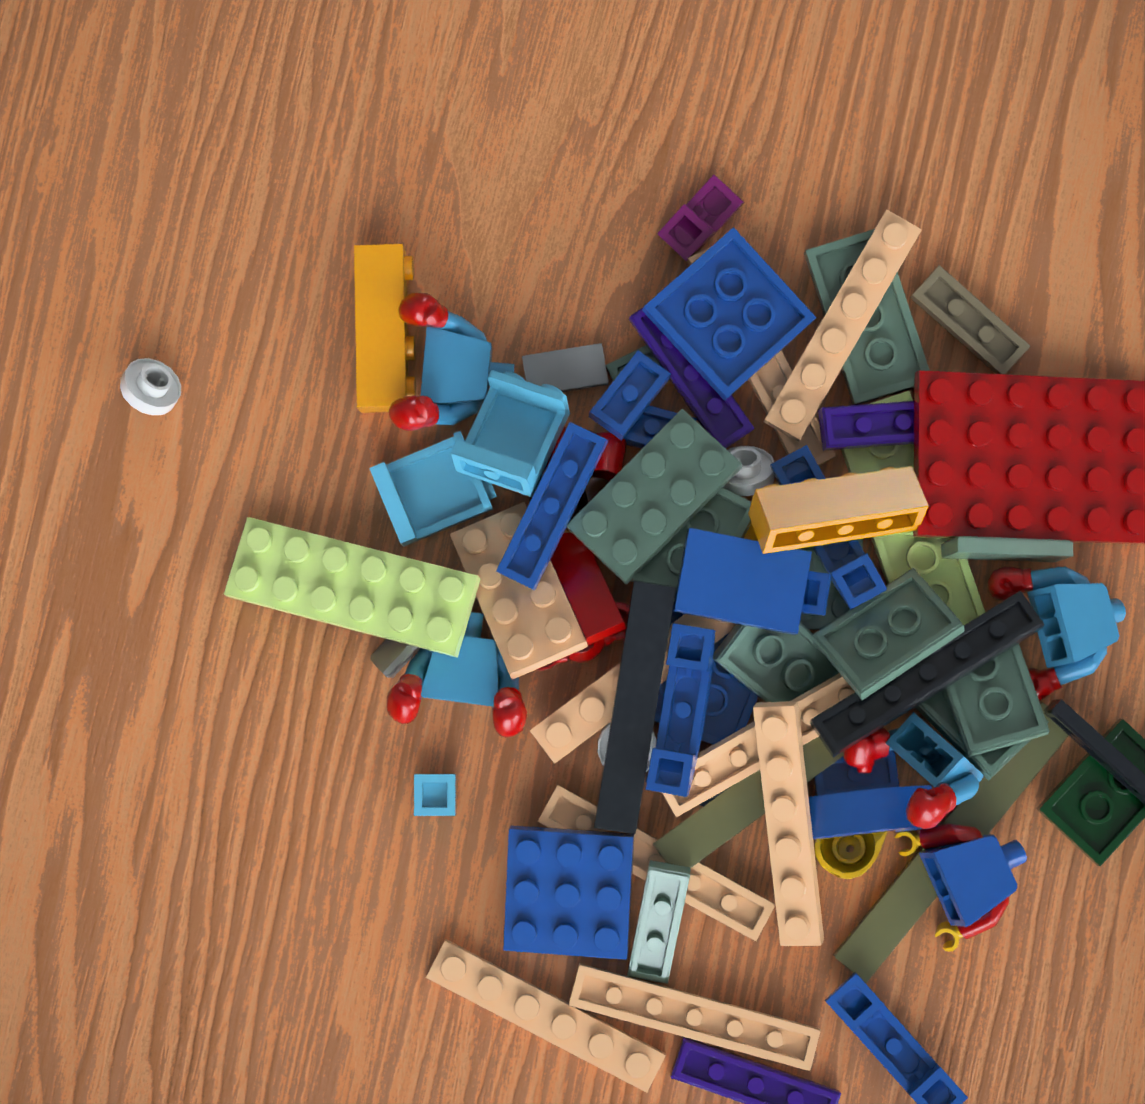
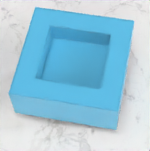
M414 774V816H456V774Z

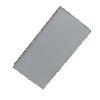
M602 343L522 356L527 382L539 386L542 384L553 385L562 392L608 385Z

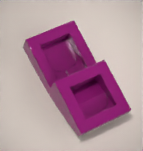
M713 175L687 204H683L657 234L685 261H688V258L698 252L745 202L716 175Z

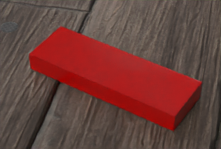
M563 533L550 560L588 645L625 630L626 626L593 553L573 533Z

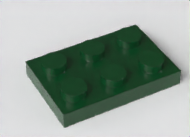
M1118 719L1103 737L1145 774V739L1124 719ZM1088 753L1036 808L1097 866H1101L1145 818V805Z

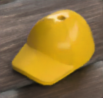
M888 831L816 839L815 856L819 864L826 871L838 878L852 879L860 877L877 859ZM853 846L854 851L851 853L847 852V847Z

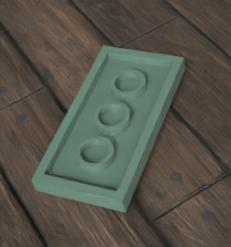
M875 229L805 250V259L824 316ZM898 272L841 369L853 405H859L914 388L915 372L919 370L930 371Z
M681 409L568 523L567 528L627 585L742 469V463L688 413Z

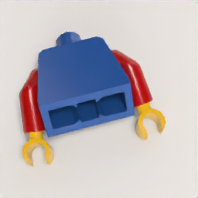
M951 823L938 825L930 829H921L919 834L911 830L898 832L894 836V838L907 836L912 840L913 846L911 849L898 851L902 856L913 854L919 846L925 849L919 852V855L948 921L942 922L937 926L935 937L945 932L954 936L953 940L943 944L945 951H954L958 947L960 938H972L998 924L1009 905V896L1017 890V883L1011 869L1027 861L1025 850L1017 840L1000 846L998 839L994 835H982L976 827Z

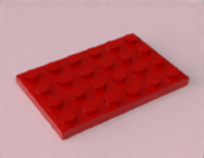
M922 370L915 372L914 472L928 503V509L921 525H918L917 529L913 531V536L945 538L975 536L1070 540V542L1145 544V381Z

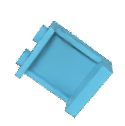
M491 370L488 376L489 391L465 442L457 439L450 454L457 472L532 497L570 415L567 396L553 385L542 384L539 386L525 381L523 377L509 371L500 373Z
M461 431L453 433L454 436L394 462L389 464L382 462L369 468L400 544L403 547L493 510L490 500L497 497L492 483L457 472L450 453L457 439L465 442Z

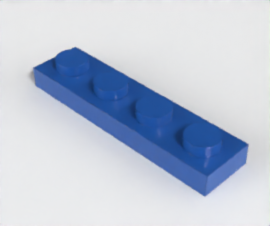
M569 422L496 572L536 590L608 443L607 439Z

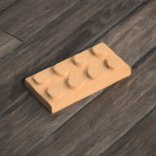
M525 502L450 534L466 573L478 575L481 578L476 597L512 680L588 647L551 560L536 590L496 572L527 509Z

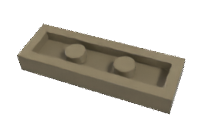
M940 265L910 297L995 374H1006L1030 347L1025 340Z

